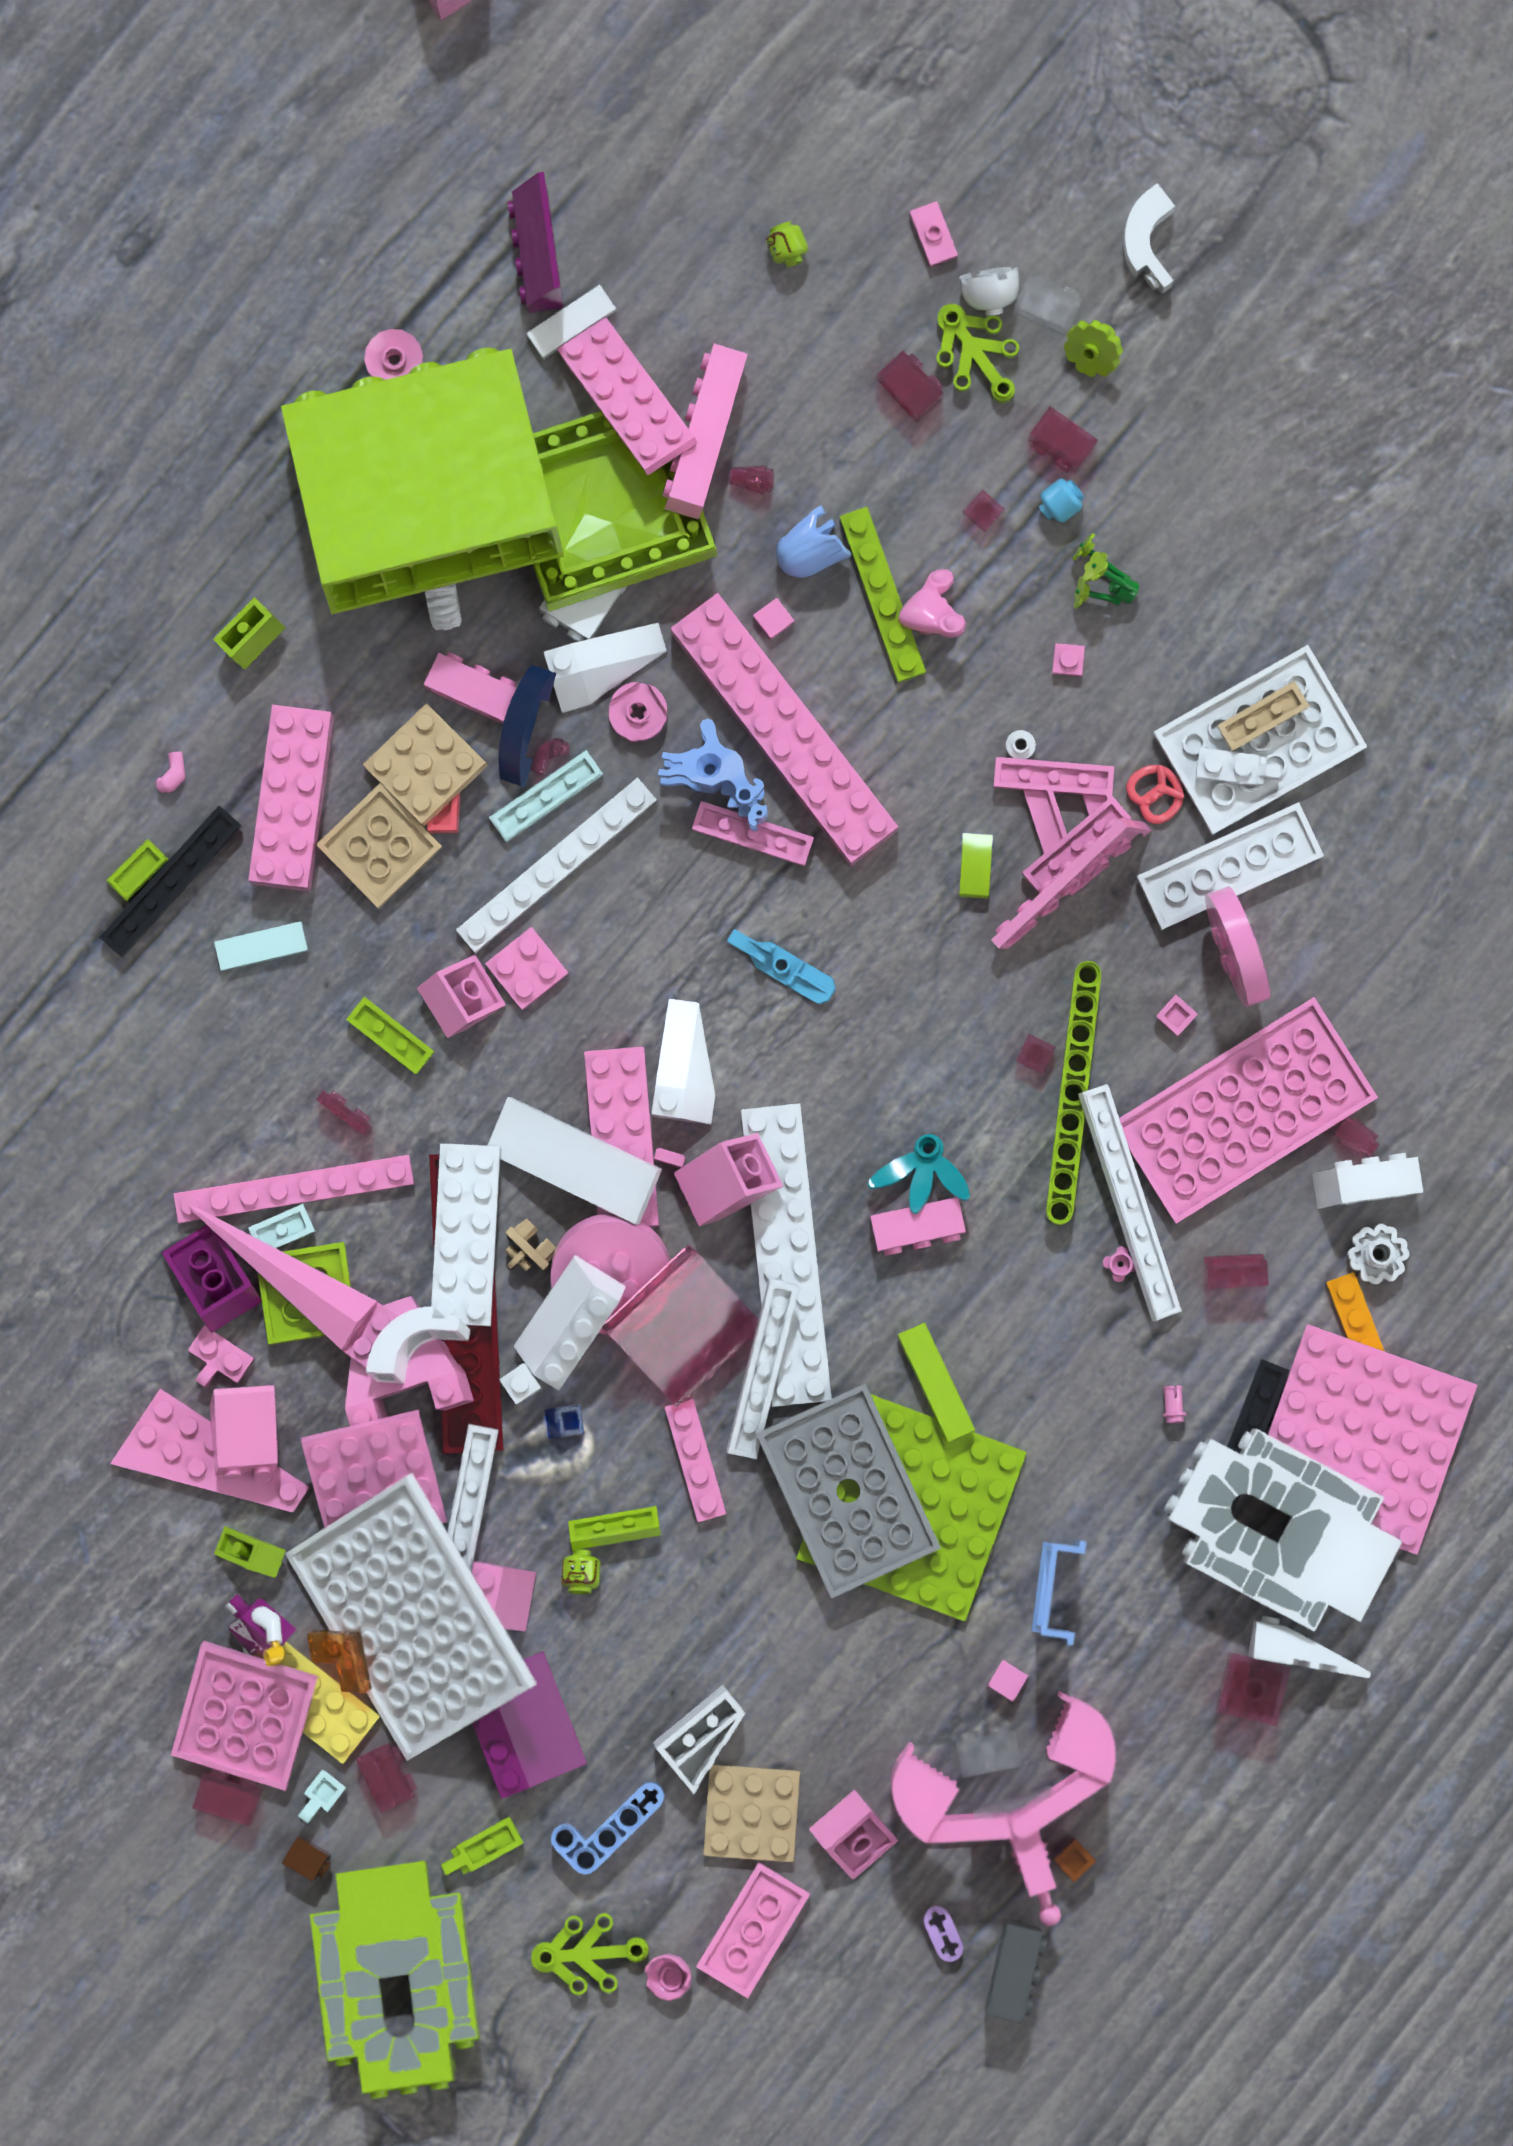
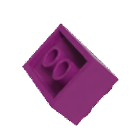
M208 1225L203 1226L162 1252L182 1288L211 1333L262 1302L227 1243Z

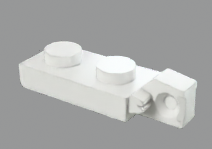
M1200 747L1196 778L1255 786V784L1263 785V779L1278 780L1281 766L1266 764V758L1259 757V755Z

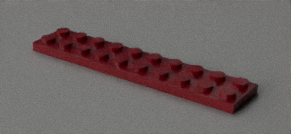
M440 1154L429 1155L434 1249ZM494 1262L491 1326L466 1325L470 1329L468 1341L442 1340L449 1348L453 1358L465 1371L474 1399L473 1402L449 1410H441L443 1454L463 1453L469 1424L498 1429L495 1451H504Z

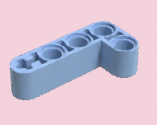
M646 1782L588 1839L573 1825L564 1823L557 1826L552 1832L551 1843L556 1851L577 1872L590 1874L661 1806L665 1796L664 1789L657 1782ZM646 1788L649 1791L656 1789L658 1791L656 1795L658 1801L656 1803L652 1800L643 1807L648 1812L643 1814L641 1808L632 1801L636 1798L638 1803H640L646 1796L644 1792ZM633 1809L638 1816L637 1822L633 1825L624 1824L621 1820L622 1811ZM604 1830L612 1831L616 1836L615 1844L609 1847L602 1845L599 1840L600 1833ZM559 1831H570L573 1835V1843L569 1846L560 1845L557 1841V1833ZM587 1851L594 1856L595 1861L591 1867L584 1868L580 1866L577 1858L581 1852Z

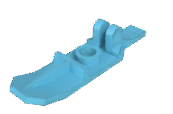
M736 929L733 930L727 940L731 945L750 955L757 969L818 1005L829 1002L836 990L832 977L817 970L772 942H757ZM779 960H784L787 963V968L783 971L776 968V963Z

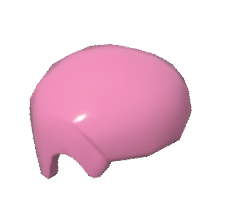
M665 1954L657 1956L650 1961L644 1970L647 1975L646 1986L658 1998L671 2001L683 1997L691 1985L690 1967L681 1957Z

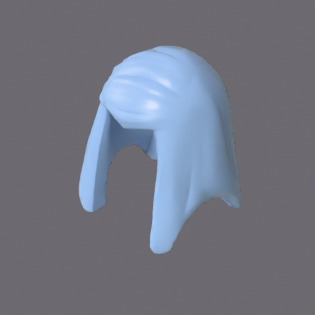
M822 505L803 518L785 537L779 539L776 545L777 563L787 575L797 578L808 577L851 557V552L843 546L840 539L836 535H829L836 526L833 519H830L818 529L816 528L817 519L826 513Z

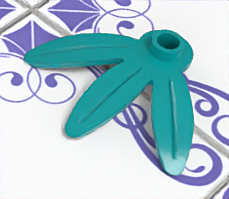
M925 1134L919 1137L915 1142L914 1152L888 1163L877 1171L867 1183L870 1189L884 1188L901 1181L916 1170L909 1194L910 1211L913 1214L919 1213L927 1203L932 1190L934 1172H936L943 1186L953 1196L962 1201H967L971 1197L966 1180L958 1169L942 1156L944 1152L943 1142L934 1134ZM927 1146H934L935 1149L932 1153L927 1154L924 1152Z

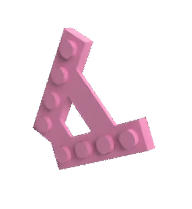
M996 757L993 788L1023 790L1044 853L1022 872V875L1037 892L1045 882L1050 879L1054 881L1061 874L1059 870L1066 862L1071 859L1075 861L1082 854L1081 848L1092 839L1097 840L1104 833L1102 829L1108 822L1115 818L1117 820L1119 818L1131 820L1129 814L1112 796L1114 766ZM1054 793L1077 794L1083 797L1089 816L1068 834Z

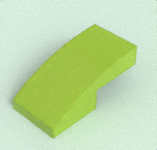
M963 833L959 897L989 899L993 835Z

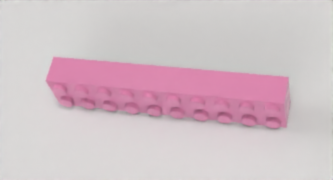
M716 593L671 627L672 636L850 867L898 832V825L719 593Z

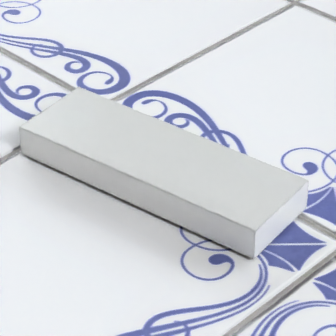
M598 285L529 331L527 336L541 357L545 359L569 340L616 312V308L602 287Z

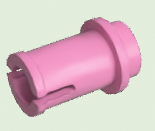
M1182 1386L1163 1387L1165 1399V1413L1163 1417L1166 1418V1423L1184 1422V1416L1187 1415L1186 1412H1183Z

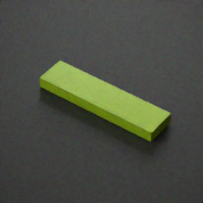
M922 1323L899 1333L897 1338L947 1444L975 1432L973 1423L926 1324Z

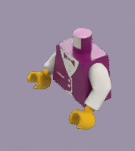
M238 1594L234 1595L225 1604V1607L236 1617L228 1626V1629L243 1646V1653L264 1659L267 1667L279 1665L285 1655L281 1646L297 1629L263 1599L258 1598L248 1605Z

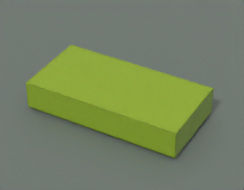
M147 839L106 881L129 902L160 871L169 859Z

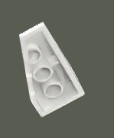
M655 623L571 643L545 651L544 655L549 670L556 672L553 685L561 711L566 713L593 704L628 677L666 653L667 650L659 624Z
M669 999L651 1114L652 1117L711 1125L715 1091L699 1003Z
M1262 1616L1261 1622L1254 1620L1248 1652L1249 1657L1370 1678L1371 1672L1287 1626L1279 1625L1280 1619Z

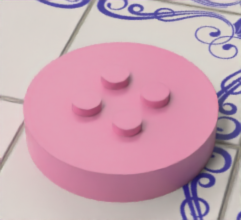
M1228 886L1206 894L1205 903L1211 925L1210 931L1221 954L1220 961L1225 973H1228L1242 1004L1245 1007H1249L1270 999V987L1263 960L1249 921L1235 892Z
M615 1214L595 1215L574 1225L559 1241L551 1265L552 1288L574 1255L626 1286L620 1302L599 1333L622 1334L636 1330L651 1321L662 1309L667 1300L671 1285L670 1257L662 1239L642 1221H640V1224H633Z

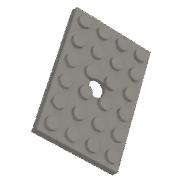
M866 1384L756 1433L831 1599L941 1548ZM844 1479H852L860 1487V1495L854 1502L845 1503L837 1496L836 1488Z

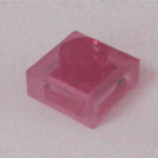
M982 490L964 509L963 514L985 533L1004 512L1005 508Z
M1029 1034L1015 1062L1043 1074L1056 1047Z

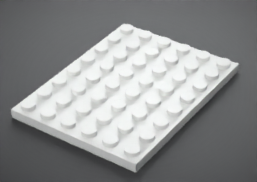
M413 1474L404 1477L285 1553L406 1761L537 1684Z

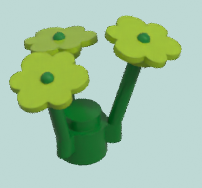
M1090 534L1080 544V547L1072 557V560L1075 561L1080 556L1083 558L1087 555L1091 556L1090 561L1084 566V575L1078 579L1074 594V608L1078 609L1082 602L1087 601L1088 597L1109 601L1117 606L1121 601L1130 604L1137 595L1139 583L1130 579L1129 575L1121 572L1108 562V555L1106 553L1094 551L1093 547L1095 544L1092 542L1095 534ZM1105 576L1111 580L1108 591L1112 594L1108 595L1090 591V585L1086 584V582L1096 581L1098 578Z

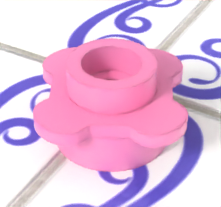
M1118 1247L1115 1254L1111 1257L1106 1256L1103 1259V1266L1111 1271L1113 1280L1116 1282H1122L1127 1274L1136 1272L1126 1247ZM1118 1262H1123V1267H1119Z

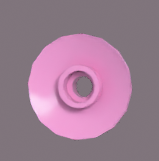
M389 329L378 333L370 340L366 347L364 361L367 371L371 376L381 377L386 380L409 374L413 367L423 363V353L420 344L413 335L404 330ZM392 356L400 358V362L397 365L389 363Z

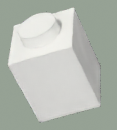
M525 1363L499 1379L516 1405H519L542 1389Z

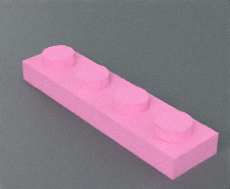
M703 801L700 802L692 826V831L804 867L814 840L812 836L768 822L757 824L758 830L752 831L748 824V817H739L737 812Z
M694 1399L666 1406V1414L697 1522L727 1514Z

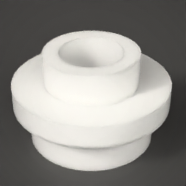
M1018 730L1011 733L1007 738L1006 750L1012 758L1028 759L1034 753L1036 744L1029 732ZM1024 740L1026 748L1023 750L1017 749L1015 742Z

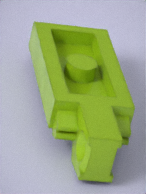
M509 1816L456 1845L451 1850L454 1857L442 1863L441 1867L446 1875L459 1868L463 1874L469 1871L471 1873L524 1842Z

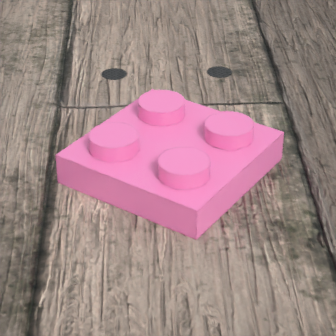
M532 927L485 963L522 1011L569 974Z

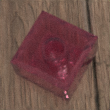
M1229 1652L1215 1711L1277 1726L1291 1667Z

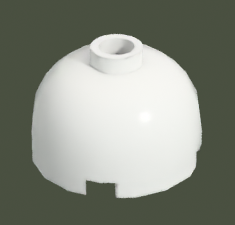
M1011 267L981 270L976 278H972L971 273L962 275L959 278L965 301L976 310H985L986 316L1003 313V307L1012 304L1019 291L1018 268L1012 270Z

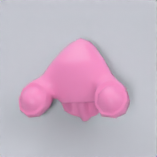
M938 569L932 572L926 579L924 586L905 603L899 613L898 622L904 627L918 631L920 634H937L947 638L961 636L966 628L964 617L956 613L947 603L946 599L941 597L953 585V573L947 569Z

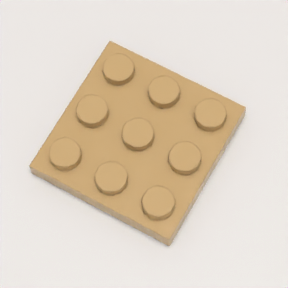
M427 703L363 764L423 827L488 766Z
M381 783L316 844L378 909L443 848Z
M713 1764L709 1772L703 1856L794 1862L800 1771Z

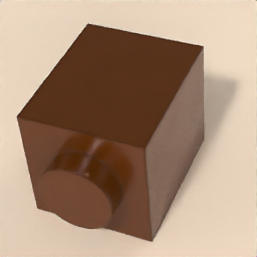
M299 1835L283 1859L282 1864L313 1882L317 1876L323 1878L331 1865V1862L327 1860L331 1853Z

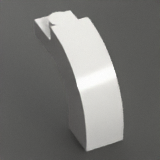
M1157 183L1146 191L1133 206L1124 230L1123 251L1127 266L1134 278L1145 272L1144 278L1153 290L1158 289L1163 294L1172 287L1174 280L1154 256L1150 247V235L1157 225L1173 214L1175 205Z
M421 1307L410 1310L391 1321L379 1334L370 1351L366 1373L376 1382L404 1383L409 1360L417 1348L428 1341L437 1339L468 1341L470 1329L461 1321V1318L453 1315L443 1316L435 1307Z

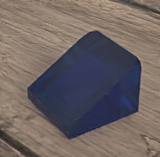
M580 1404L545 1409L549 1439L585 1434Z

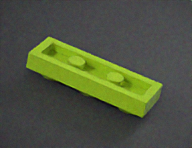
M365 996L346 1019L415 1075L421 1071L435 1053V1051Z
M657 1506L568 1521L572 1551L661 1536Z

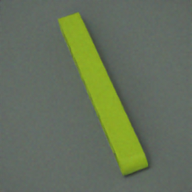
M1092 961L1080 963L1074 971L1045 1207L1047 1220L1055 1226L1066 1224L1072 1218L1074 1211L1085 1113L1081 1101H1070L1067 1099L1065 1090L1069 1086H1076L1080 1089L1081 1093L1088 1091L1101 984V969ZM1084 968H1089L1094 971L1095 980L1091 983H1085L1080 979L1079 972ZM1083 997L1089 999L1092 1003V1009L1087 1013L1080 1012L1076 1008L1077 999ZM1076 1027L1085 1028L1088 1032L1087 1041L1077 1042L1072 1036L1073 1029ZM1074 1056L1081 1057L1085 1062L1084 1069L1080 1072L1070 1069V1058ZM1066 1115L1074 1116L1078 1121L1077 1129L1073 1131L1065 1130L1062 1126V1118ZM1062 1145L1071 1146L1074 1150L1073 1159L1069 1161L1062 1160L1058 1155L1059 1147ZM1059 1174L1067 1175L1071 1180L1070 1188L1067 1190L1058 1189L1055 1186V1177ZM1062 1204L1066 1207L1067 1216L1065 1219L1057 1220L1052 1216L1051 1208L1053 1205Z

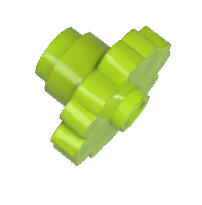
M1081 320L1067 332L1068 340L1063 345V348L1066 352L1067 360L1076 362L1077 371L1085 373L1089 377H1094L1097 373L1105 377L1120 364L1119 357L1123 353L1121 340L1116 336L1114 329L1108 324L1093 320L1088 324Z

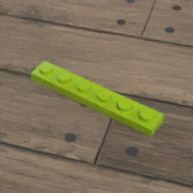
M868 507L839 516L897 682L901 683L926 674L911 629L904 627L898 622L899 613L903 605Z

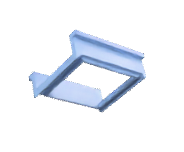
M1074 1540L1073 1546L1043 1542L1031 1632H1038L1040 1635L1060 1637L1062 1638L1061 1642L1073 1645L1075 1633L1069 1630L1048 1628L1057 1550L1085 1554V1541Z

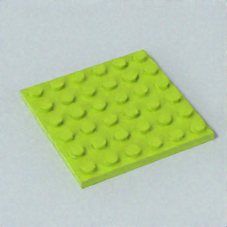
M870 1394L941 1548L864 1584L966 1621L1027 1452L974 1432L947 1444L934 1417ZM844 1479L838 1484L836 1493L841 1501L851 1503L858 1499L860 1487L856 1481ZM803 1538L796 1559L816 1566Z

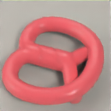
M1162 765L1145 766L1133 773L1127 781V795L1135 804L1140 806V811L1148 822L1152 824L1165 823L1180 810L1184 799L1183 786L1175 773ZM1157 774L1158 784L1143 796H1139L1135 791L1137 782L1147 775ZM1166 778L1170 781L1173 788L1166 785ZM1164 794L1175 798L1171 807L1163 814L1154 815L1151 813L1149 806Z

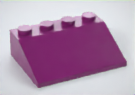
M538 172L512 191L513 201H507L510 219H516L517 229L511 230L513 247H519L521 258L515 259L517 276H523L525 287H519L521 305L527 304L529 313L564 308L544 172Z
M544 1651L522 1659L537 1683L536 1685L472 1722L501 1799L587 1764Z

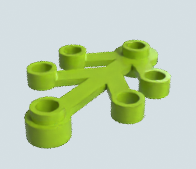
M957 304L943 306L937 315V323L944 331L941 350L936 356L938 366L949 368L953 364L954 355L951 350L956 334L963 345L958 374L955 375L953 380L954 388L959 392H965L970 388L971 378L969 373L973 358L992 384V398L998 403L1009 402L1015 393L1013 382L1000 376L983 351L1003 354L1006 358H1014L1019 352L1018 342L1014 339H1007L1001 342L972 337L967 328L984 329L991 335L999 333L1002 328L1001 319L996 315H991L987 318L966 315L964 309ZM948 314H955L958 318L957 321L954 323L949 322L946 319ZM994 320L999 326L997 329L992 330L988 327V322ZM1012 344L1016 350L1013 353H1007L1004 347ZM942 354H948L951 360L948 363H942L939 357ZM959 378H965L968 384L960 387L956 381ZM1004 384L1009 388V391L1001 394L998 391V386Z
M601 1913L596 1917L595 1924L574 1949L561 1950L571 1935L579 1933L583 1928L582 1919L577 1915H571L566 1919L565 1926L552 1942H542L535 1946L531 1954V1961L538 1971L544 1973L553 1971L569 1985L570 1991L573 1994L582 1995L587 1990V1980L582 1976H575L562 1963L575 1961L599 1982L602 1991L611 1993L618 1985L616 1976L607 1974L592 1960L627 1957L632 1962H641L647 1957L649 1946L643 1938L633 1937L628 1940L626 1945L591 1947L601 1934L609 1931L613 1925L612 1916L608 1913ZM607 1917L610 1921L609 1926L606 1928L600 1927L598 1924L599 1918ZM571 1919L579 1921L580 1927L577 1930L569 1928L568 1922ZM633 1945L641 1946L642 1953L639 1956H634L631 1953ZM543 1952L551 1954L552 1960L549 1963L541 1961L540 1955ZM605 1978H612L615 1984L612 1988L607 1989L604 1987L603 1980ZM581 1980L584 1983V1989L576 1991L573 1988V1982Z

